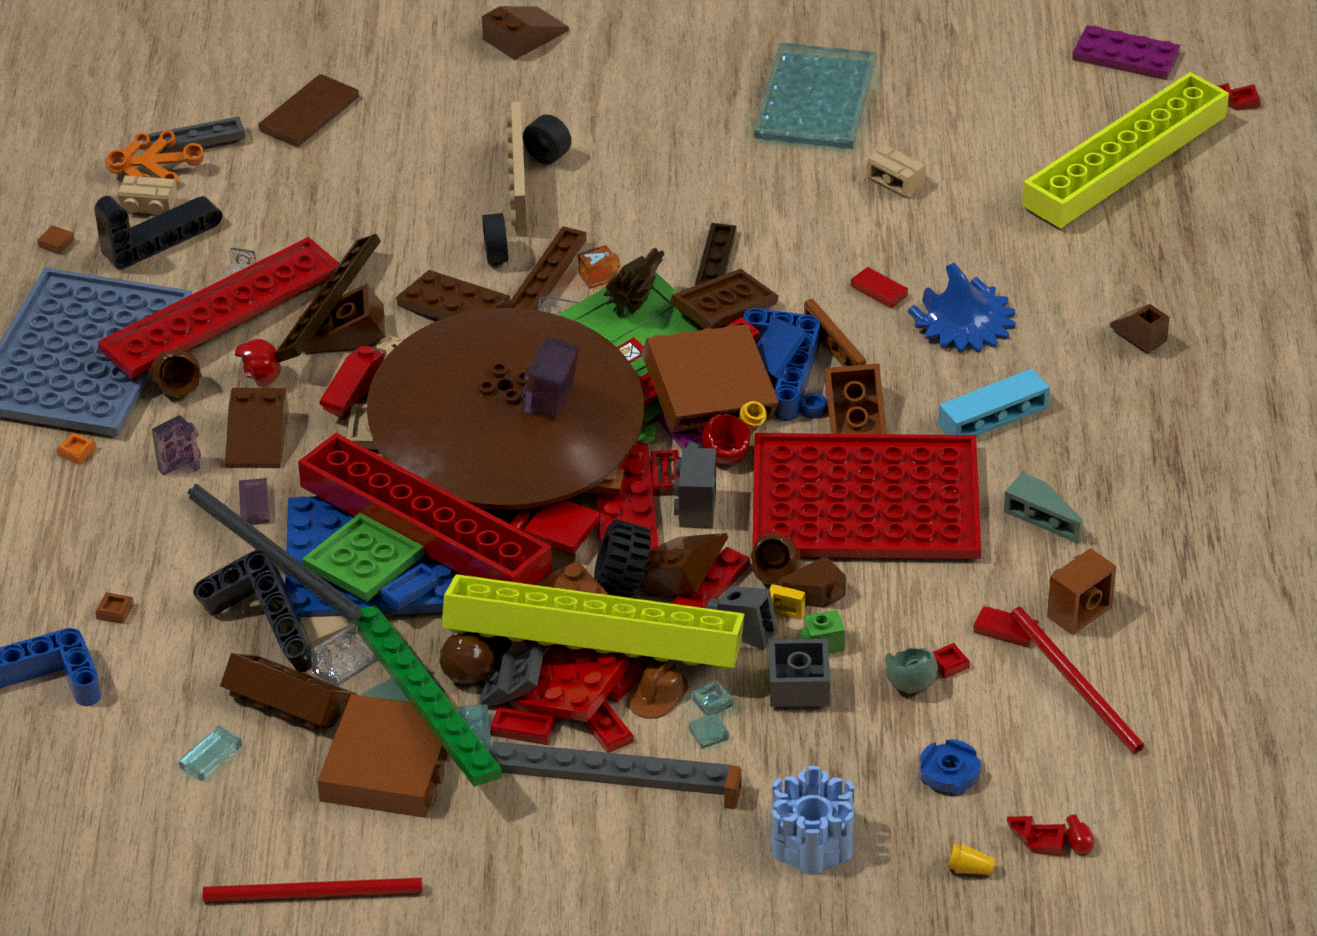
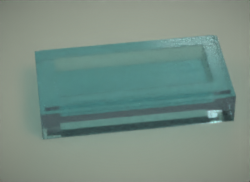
M218 726L178 761L179 768L198 780L203 781L242 746V740L235 734Z

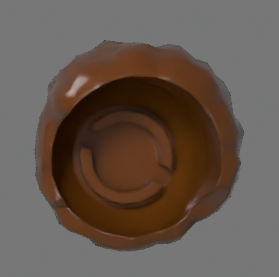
M177 348L161 352L150 366V377L154 381V385L166 395L176 398L184 397L190 392H194L200 384L199 379L202 377L198 360L189 352H184Z
M769 533L761 536L756 540L751 551L753 572L760 581L766 584L779 585L780 578L798 570L801 566L800 549L796 547L790 538L782 534Z
M470 633L452 635L446 640L440 650L439 663L444 675L449 677L452 682L479 684L485 681L487 675L491 672V665L494 663L493 652L491 651L490 643L483 637Z

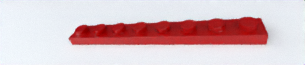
M726 546L717 556L698 591L693 594H679L671 604L707 608L711 598L718 599L750 566V557ZM643 655L640 657H628L630 666L606 698L618 703L642 678L646 667L657 660Z

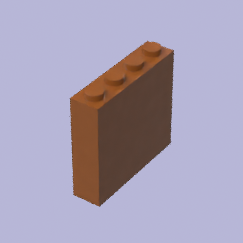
M748 324L730 325L716 329L706 328L693 332L683 331L663 336L654 335L646 339L641 354L671 433L702 429L712 417L718 414L724 415L726 413L739 418L741 407L750 401L759 402L764 406L766 419L773 418L779 401Z
M351 694L317 780L319 800L321 802L425 818L429 806H434L437 796L436 787L437 784H442L444 764L445 762H450L451 756L411 703Z

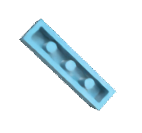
M1029 369L939 404L938 425L947 435L978 436L1048 408L1050 387L1033 369Z

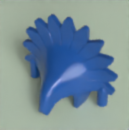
M955 262L946 266L949 281L945 292L937 295L931 288L925 289L922 302L929 313L925 315L916 305L911 306L908 310V313L916 320L915 328L927 329L925 339L930 340L940 337L939 346L941 348L954 343L958 352H963L968 345L976 352H981L983 343L996 348L998 345L996 338L1009 339V332L1006 329H1013L1016 324L1015 321L1009 319V317L1015 315V309L1005 307L1008 303V297L995 296L996 287H988L978 277H974L970 282Z

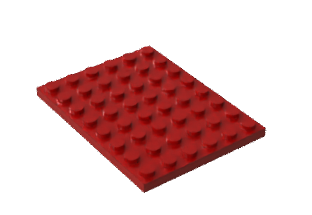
M755 433L752 550L756 540L761 536L775 533L790 538L796 547L800 549L801 557L981 559L976 435Z

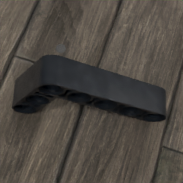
M107 195L100 198L96 202L94 209L101 252L118 269L127 268L216 227L223 217L222 211L205 196L197 197L131 228L127 210L112 196Z
M251 551L196 583L193 594L210 614H218L256 593L285 657L300 672L308 671L314 667L317 662L316 651L278 568L265 551Z

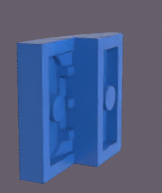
M774 318L756 344L768 376L779 377L808 333L790 323Z

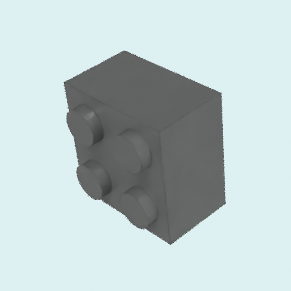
M682 448L681 459H676L675 474L680 477L674 478V495L679 496V499L674 500V516H679V527L713 528L717 491L716 449Z
M769 639L770 707L830 706L828 639Z

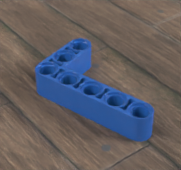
M760 308L749 309L745 311L744 319L760 332L759 340L774 318L790 323L808 333L779 375L775 388V394L779 403L774 415L782 421L794 420L799 415L800 401L805 395L820 345V321L811 315Z
M65 628L0 647V688L63 670L74 699L79 705L92 706L100 700L101 691L98 674L79 630Z

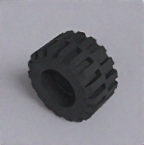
M613 519L608 525L599 547L594 571V579L605 591L632 597L638 590L650 553L651 535L649 528Z

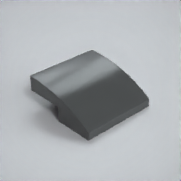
M535 641L517 656L507 649L494 659V663L491 665V672L487 675V679L484 682L480 703L484 706L505 703L521 697L536 688L545 648Z

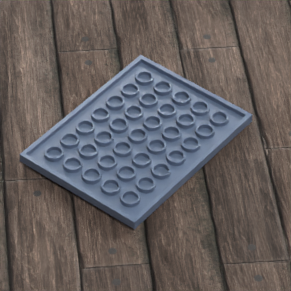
M44 268L0 341V417L118 436L150 379L151 369L130 379L98 349V341L192 295V291Z

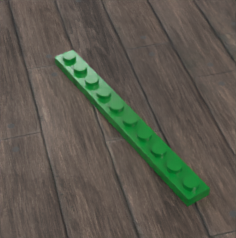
M374 605L362 608L361 613L363 615L361 618H357L356 623H351V625L473 787L500 779L501 767L378 607Z

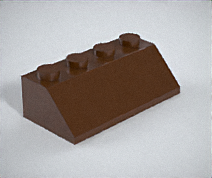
M240 653L230 654L220 687L230 690L229 695L234 698L246 700V697L254 699V705L267 710H271V707L280 710L279 715L296 720V717L305 719L304 724L306 726L321 730L322 726H334L343 715L350 695H357L355 692L259 655Z

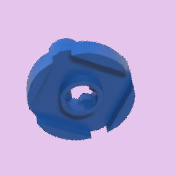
M953 739L946 740V744L936 746L935 742L928 745L920 757L921 781L936 790L949 792L953 796L964 794L966 789L973 786L980 776L981 763L976 756L977 752L969 744ZM951 763H952V764H955V768H946V767H945V766H949Z

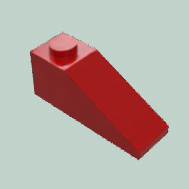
M360 346L349 354L321 397L319 405L345 412L368 394L373 377L384 360V353L375 351L369 346Z

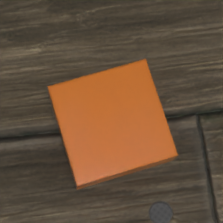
M72 433L57 448V454L80 465L96 449V443L86 437Z

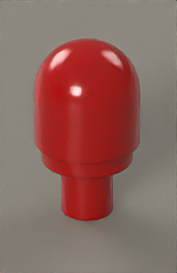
M1072 814L1066 818L1069 826L1066 832L1067 839L1075 853L1080 855L1089 854L1095 847L1094 836L1090 827L1086 823L1080 822L1076 814Z

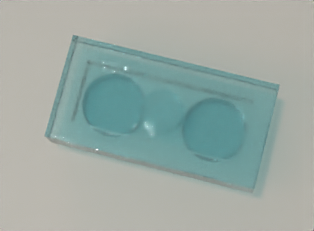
M488 705L458 707V713L490 753L491 738Z

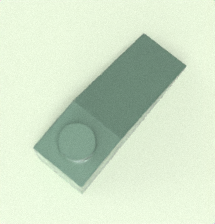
M1021 472L1005 491L1004 512L1075 543H1079L1081 541L1083 522L1079 515L1047 482Z

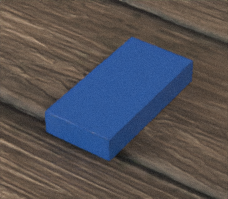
M421 563L378 590L379 597L399 611L434 589L437 585L442 584L440 574Z

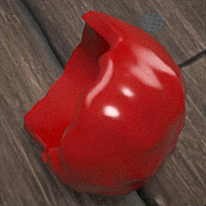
M253 339L236 347L235 356L242 357L244 374L253 377L257 386L263 387L272 383L280 373L281 365L274 356L276 349L271 343L263 339Z
M726 413L724 415L718 414L712 417L704 426L701 436L703 448L716 449V463L731 466L740 462L745 456L750 443L751 430L745 421Z

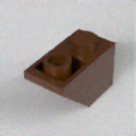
M1148 304L1128 311L1110 322V327L1149 353L1167 342L1170 317L1153 305Z

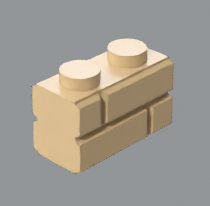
M885 145L868 158L867 177L908 198L915 193V190L917 191L924 186L926 166L920 161L913 160L900 151L893 150Z
M125 175L118 191L119 204L128 213L160 215L173 209L177 202L175 179Z

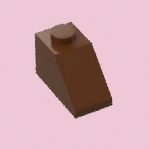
M824 556L780 578L779 586L805 592V606L823 608L846 596V575L830 559Z

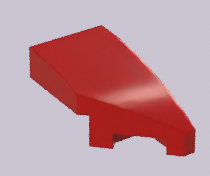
M1229 83L1217 86L1229 93L1228 107L1232 109L1244 110L1261 106L1255 84L1231 90Z
M1007 816L1009 828L1032 853L1064 855L1067 838L1065 824H1035L1033 816Z

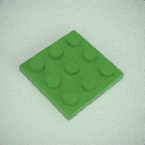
M359 513L303 557L302 562L320 577L365 601H369L379 592L378 590L391 583L423 557L425 553L423 545Z

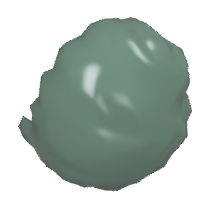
M908 648L904 651H898L894 656L891 653L886 654L887 678L892 686L899 691L906 692L907 694L924 692L937 678L938 665L936 657L926 648Z

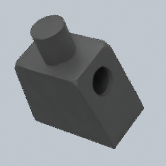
M731 586L720 599L711 598L708 603L707 609L744 614L743 643L765 650L769 644V639H773L778 632L771 593L768 589Z

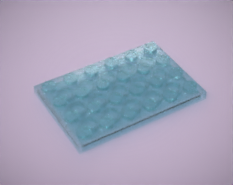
M780 43L755 125L754 138L766 141L774 140L853 149L876 62V52Z

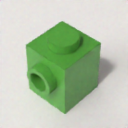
M838 610L804 616L803 628L799 629L800 639H828L829 653L845 651V628Z

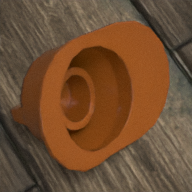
M675 660L652 662L646 667L642 678L631 690L628 696L629 706L632 712L639 717L652 719L664 716L673 709L686 693L688 681L676 665Z

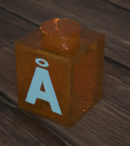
M607 245L578 254V274L589 289L609 283L618 274V268H620L619 258L610 251Z

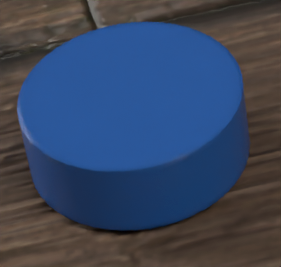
M818 393L804 395L800 401L801 414L808 418L822 417L827 412V399Z

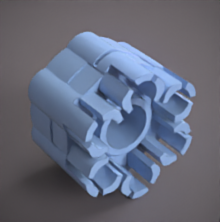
M808 766L807 771L802 770L798 774V781L795 777H785L784 792H782V780L780 778L775 780L772 786V856L776 860L785 862L810 875L818 874L823 870L849 861L853 855L854 785L851 781L847 780L845 782V793H842L843 778H832L829 781L828 773L825 770L821 771V767Z

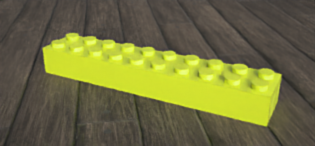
M1192 72L1187 73L1025 180L1023 184L1022 206L1060 229L1224 119L1227 115L1229 93Z
M455 575L445 592L442 628L450 629L454 633H466L468 631L479 633L483 637L505 636L512 641L534 640L541 645L563 644L570 649L592 648L599 653L621 652L628 657L650 656L657 661H669L672 659L682 661L687 665H699L701 663L712 665V667L722 670L729 667L734 668L741 648L744 624L743 613L464 575Z

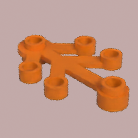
M170 130L163 131L160 134V138L150 146L149 135L141 132L135 136L134 141L124 150L117 149L111 151L106 157L105 165L107 170L114 174L124 173L127 176L151 177L148 174H142L133 167L143 166L159 178L175 179L177 187L178 178L176 173L167 171L159 164L186 162L191 166H198L204 160V152L201 145L190 143L185 146L183 152L158 154L165 147L170 148L174 146L176 142L174 133ZM139 149H147L142 155L133 156Z

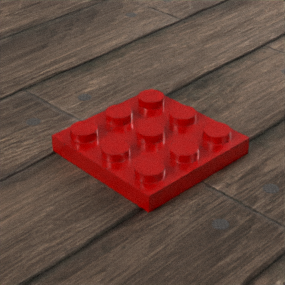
M552 644L543 656L537 687L523 696L511 700L514 710L589 722L630 666L629 658L624 654L599 653L585 648L570 649L566 645Z

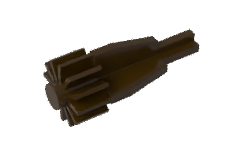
M653 248L645 258L642 255L625 264L619 273L611 279L605 287L607 290L604 296L610 297L606 302L607 305L611 303L616 305L613 309L614 312L620 307L622 308V315H625L628 311L633 315L636 310L641 308L648 299L656 279L654 274L663 261L664 252Z

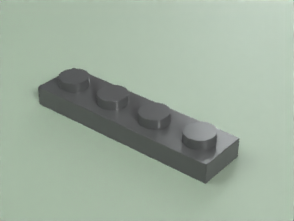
M239 116L171 129L170 131L174 133L176 140L174 146L170 148L165 147L158 154L183 152L185 146L190 143H197L202 147H210L215 144L246 139L245 130ZM163 131L148 134L150 146L160 138V134Z

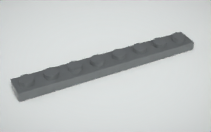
M493 741L490 751L491 756L501 767V773L724 795V786L730 767L728 764Z

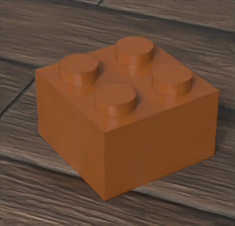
M1090 548L1083 554L1075 556L1070 563L1061 569L1055 570L1049 579L1047 617L1068 633L1074 635L1111 609L1113 606L1116 565Z

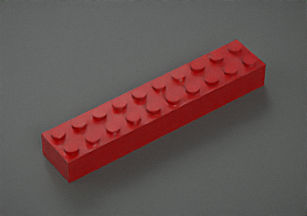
M334 433L298 461L300 486L353 516L362 513L423 545L425 555L464 576L537 585L552 572L550 545L338 433Z

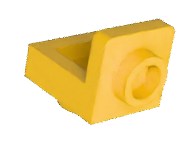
M772 584L769 590L774 614L802 620L805 613V592Z

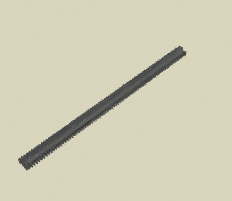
M194 484L193 489L189 488L188 494H190L189 498L253 548L265 551L274 564L351 621V623H356L357 618H361L363 615L361 613L362 608L332 587L328 582H325V580L307 568L303 563H300V561L216 499V497L212 496V494L208 493L198 484Z

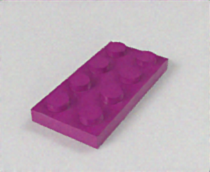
M1086 25L1073 50L1072 60L1167 80L1178 58L1181 45L1171 43L1170 41H1161L1146 36H1137L1122 31Z

